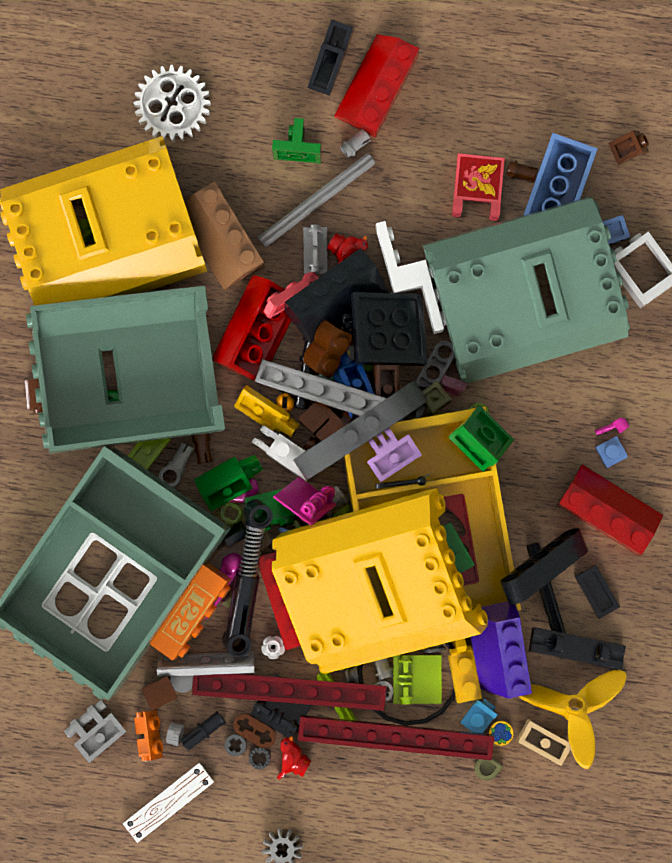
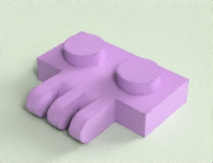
M388 427L385 429V433L389 439L385 440L383 435L379 433L376 435L381 442L378 446L373 438L368 440L377 455L367 461L380 482L422 455L409 434L398 441Z

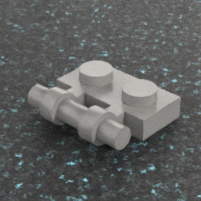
M100 700L95 705L91 704L87 708L86 713L79 719L75 718L72 720L70 726L64 730L69 738L76 733L81 737L74 745L89 763L127 732L113 713H110L106 718L101 715V712L107 708L103 700ZM94 719L98 724L87 732L84 726Z

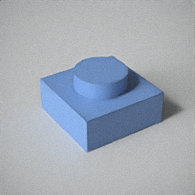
M623 215L603 221L604 226L607 225L611 239L608 240L609 245L630 238Z
M617 436L595 447L605 468L628 457Z

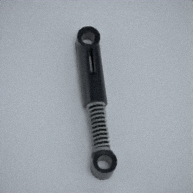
M258 499L248 501L243 509V515L246 519L245 524L247 525V530L245 531L247 533L245 537L247 538L244 539L246 543H243L245 551L242 552L244 555L241 556L243 559L240 560L242 568H239L240 572H236L227 630L222 637L224 647L234 657H243L251 649L249 638L260 578L257 573V567L260 562V550H262L261 542H263L262 538L264 537L265 528L273 519L271 509ZM262 509V515L254 518V513ZM241 638L237 646H232L234 640Z

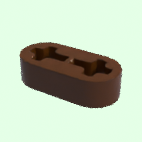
M247 713L240 714L235 718L233 727L239 735L262 748H268L274 744L276 740L274 729ZM245 718H248V724L255 729L253 732L249 729L241 731L239 729L241 725L238 723V720L243 721ZM256 730L262 733L268 730L270 732L269 737L272 740L261 743V737L255 733Z

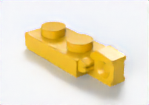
M247 385L243 388L234 404L235 408L273 432L277 431L280 433L282 431L292 437L300 425L290 417L291 415Z
M465 638L452 641L453 649H449L450 655H448L456 702L463 703L482 699L471 645L467 646Z

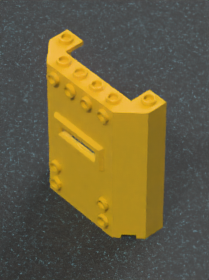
M163 136L0 189L1 218L4 225L9 226L10 232L7 233V237L11 247L15 246L17 254L13 255L17 268H22L24 276H21L20 280L24 290H28L34 303L32 306L144 293L208 272ZM82 198L96 244L85 247L71 202Z
M437 488L319 521L312 526L306 525L280 533L273 539L272 548L277 550L276 561H272V572L305 658L310 664L316 663L319 665V671L323 674L480 635L488 626L487 614L482 610L480 603L472 607L471 598L466 595L462 574L457 571L454 552L448 547L445 528L440 525L438 520L446 510L444 497L439 494ZM368 567H376L393 613L391 616L384 617L366 570Z

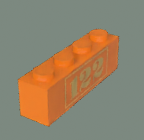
M209 562L203 564L150 642V645L172 661L179 656L183 658L191 647L188 645L191 638L194 637L196 639L203 630L204 626L201 624L206 617L209 619L216 611L217 606L214 604L218 598L223 599L231 587L228 584L231 578Z

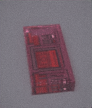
M444 375L441 386L446 392L459 397L463 395L467 385L466 382Z

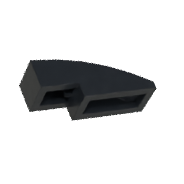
M334 19L330 21L307 88L330 96L355 29L354 26Z

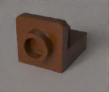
M633 130L608 143L618 165L640 154L649 152L647 146H649L648 140L644 133H640V131Z

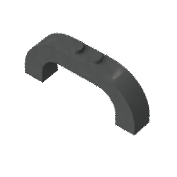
M414 380L323 441L294 458L293 461L307 480L420 407L428 399Z

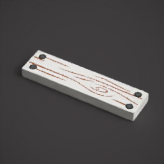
M199 762L126 820L123 825L138 843L215 781Z

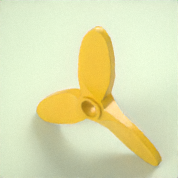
M612 670L587 683L577 695H566L540 685L531 684L532 694L519 696V698L539 708L560 714L568 720V740L573 756L582 768L588 769L593 764L595 757V737L587 714L606 705L622 690L626 682V673L622 670ZM576 707L580 710H573L571 708Z

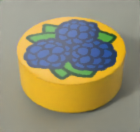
M497 721L490 726L489 734L494 735V744L503 746L512 740L513 729L507 722Z

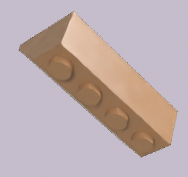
M215 181L197 191L185 201L201 253L224 291L265 267L262 258Z

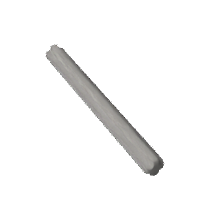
M365 154L259 235L260 243L264 247L269 246L375 164L372 156Z

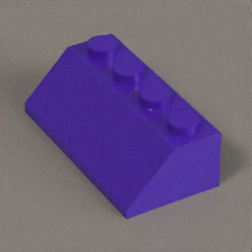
M506 601L481 607L487 614L488 626L480 635L471 637L480 689L507 699L532 694L521 621L516 604L510 605Z

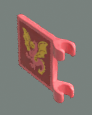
M458 153L452 207L453 217H461L463 201L490 203L489 219L491 221L499 220L505 158Z

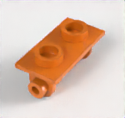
M157 710L136 712V717L134 718L136 735L144 734L145 737L137 739L139 757H141L142 761L163 758V743L160 740V719L157 716Z

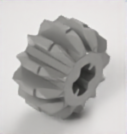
M278 828V837L272 831L269 832V837L273 841L268 839L263 841V844L270 848L262 849V854H271L266 858L265 862L270 863L274 859L275 863H287V861L289 863H296L293 857L297 859L302 858V854L295 850L303 849V844H294L299 840L300 836L295 835L291 839V829L287 830L286 836L283 835L282 828ZM282 843L283 846L285 843L288 845L287 854L283 855V852L281 854L277 852L278 844Z

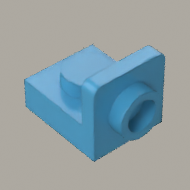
M486 699L482 702L476 700L460 723L471 732L483 733L491 721L497 717V714L493 712L496 707Z

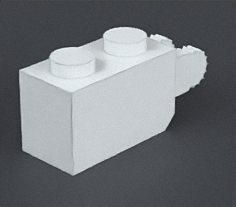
M263 425L260 429L262 433L275 441L271 447H268L263 441L256 438L253 439L252 443L264 450L271 459L307 482L293 461L294 458L304 453L305 450L280 433L277 435Z

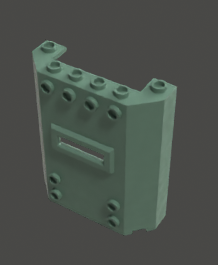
M586 197L422 244L428 267L432 270L454 350L456 358L454 362L460 381L467 384L628 337L630 325L626 310L629 309L626 296L621 294L622 278L620 273L615 271L616 255L614 250L609 247L610 232L608 226H604L600 217L597 201H593L591 197ZM544 263L557 311L556 314L549 316L546 315L534 269L535 265Z
M205 286L30 306V313H26L27 328L32 329L33 338L32 341H28L30 355H35L36 364L32 365L33 379H38L39 388L35 389L36 402L42 405V412H38L40 427H45V434H42L44 449L48 448L49 454L225 430L222 405L218 403L206 319L208 304ZM110 350L113 351L119 401L112 402L108 400L102 351Z

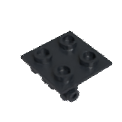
M275 673L274 676H273V677L282 678L281 676L277 675L276 673ZM257 701L250 715L282 735L294 737L299 728L300 715H307L312 705Z

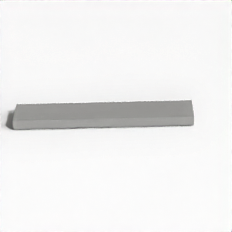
M262 359L255 379L257 383L361 416L387 399Z

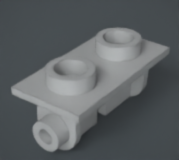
M320 225L303 227L304 274L309 272L325 274L327 272V227H320Z

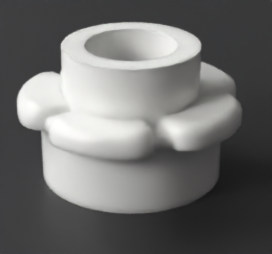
M268 636L263 640L264 644L261 650L269 659H277L279 655H283L285 652L283 640L279 636ZM272 645L276 647L274 650L271 649Z

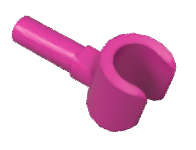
M619 418L607 426L596 429L595 432L596 435H600L616 428L621 433L629 428L630 425L626 419Z

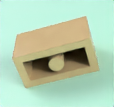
M528 719L516 739L520 744L562 766L571 749L569 742Z

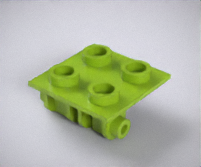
M442 655L393 656V704H442Z

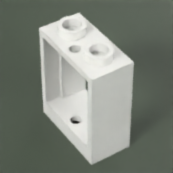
M649 232L643 236L641 233H638L629 240L630 245L623 249L620 246L614 250L617 262L614 263L615 271L620 273L623 286L640 309L672 287V263ZM646 243L669 276L642 294L619 261Z

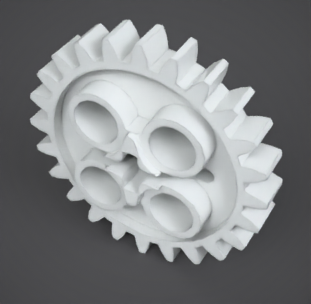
M170 65L167 72L161 66L160 74L152 70L153 78L144 76L147 84L139 83L138 86L142 92H135V96L140 99L134 102V106L140 108L135 111V114L139 117L143 116L139 120L140 125L147 123L144 128L145 131L149 132L153 129V138L161 134L164 141L167 136H170L172 143H174L176 136H179L181 141H184V134L186 133L192 138L191 130L195 129L200 132L198 123L206 124V120L202 116L210 115L209 110L204 108L211 106V102L205 100V98L210 96L209 91H203L206 88L205 82L198 84L200 76L196 75L192 78L191 69L184 74L183 66H180L178 71H175L173 65ZM165 84L174 85V89L171 92L166 93L162 91V87ZM180 86H183L184 88L177 95ZM186 95H193L195 97L194 101L190 104L182 102ZM176 98L177 106L172 105L169 109L168 102H174ZM154 104H161L163 106L162 110L158 113L150 111ZM168 112L166 120L162 122L161 119ZM175 115H181L183 120L179 124H173L171 118Z

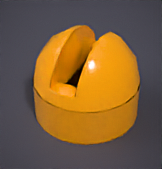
M288 393L280 394L276 399V405L286 412L293 410L294 398ZM283 397H288L287 408H282Z

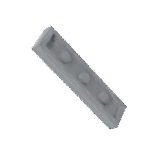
M249 651L243 657H234L229 652L186 654L183 658L179 656L174 661L165 655H158L157 677L254 673L255 655L254 651Z

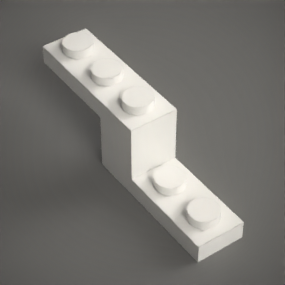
M385 221L376 223L375 228L392 292L403 294L421 289L433 334L443 332V326L446 325L443 311L439 312L437 303L440 302L437 288L433 289L431 280L434 277L432 270L426 264V260L397 267V264L401 262L398 250H393L391 241H394L391 226L387 227Z

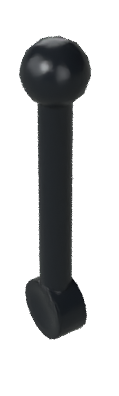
M420 476L412 480L377 483L375 488L412 484L423 486L427 480L424 476Z

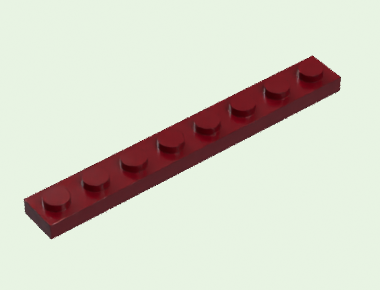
M241 674L193 675L192 695L380 711H385L387 686Z
M300 715L298 741L492 761L494 735Z

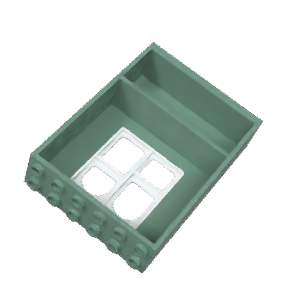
M104 446L0 598V629L5 630L7 628L14 633L12 635L14 639L22 644L26 642L33 647L32 651L42 658L48 657L53 661L52 665L62 672L68 671L73 675L72 679L82 686L86 684L92 688V693L102 700L105 698L109 700L118 694L150 647V642L202 565L209 561L231 528L114 446ZM95 540L101 542L117 554L116 561L97 587L92 586L74 572L76 565ZM126 563H131L150 578L149 583L136 600L131 599L113 585L115 578ZM65 582L72 583L89 596V600L84 608L74 616L61 614L55 604V598ZM107 594L127 607L128 613L110 637L99 639L90 633L88 619L102 597Z

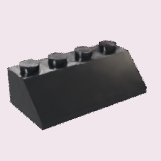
M360 248L285 301L284 312L311 344L314 341V335L318 326L324 320L332 322L341 328L343 327L341 316L352 313L351 295L354 292H389L376 265Z

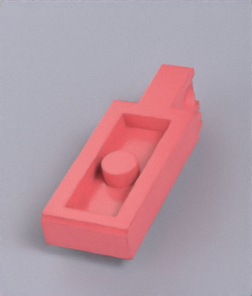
M309 272L304 274L302 281L298 283L294 281L289 284L285 291L273 293L267 299L268 303L263 312L268 318H272L285 310V301L319 277L315 272Z

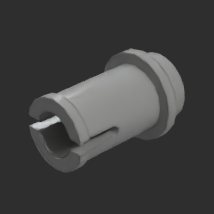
M361 129L348 141H342L340 149L346 157H354L356 155L355 152L369 143L371 139Z
M387 658L373 661L377 672L375 676H378L379 681L393 676V668L390 669Z

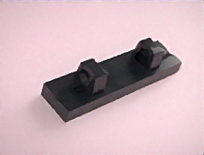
M533 627L528 652L622 670L626 646ZM598 646L600 647L599 657L595 658Z

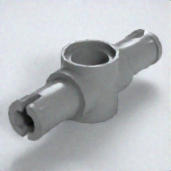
M181 442L172 461L169 460L166 467L160 471L159 478L165 482V474L169 471H175L177 479L174 483L168 485L174 489L178 487L186 470L184 467L194 449L190 446L187 447L186 444Z

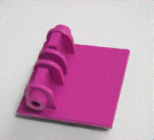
M301 477L296 478L273 497L311 526L337 505L332 501L335 496V489L332 486H324L321 491H318Z

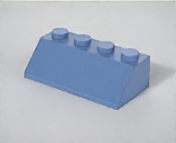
M552 133L524 215L579 200L598 148Z

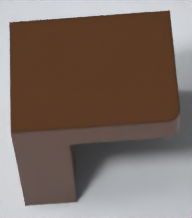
M166 676L141 689L152 711L177 699L178 696L170 681V676Z

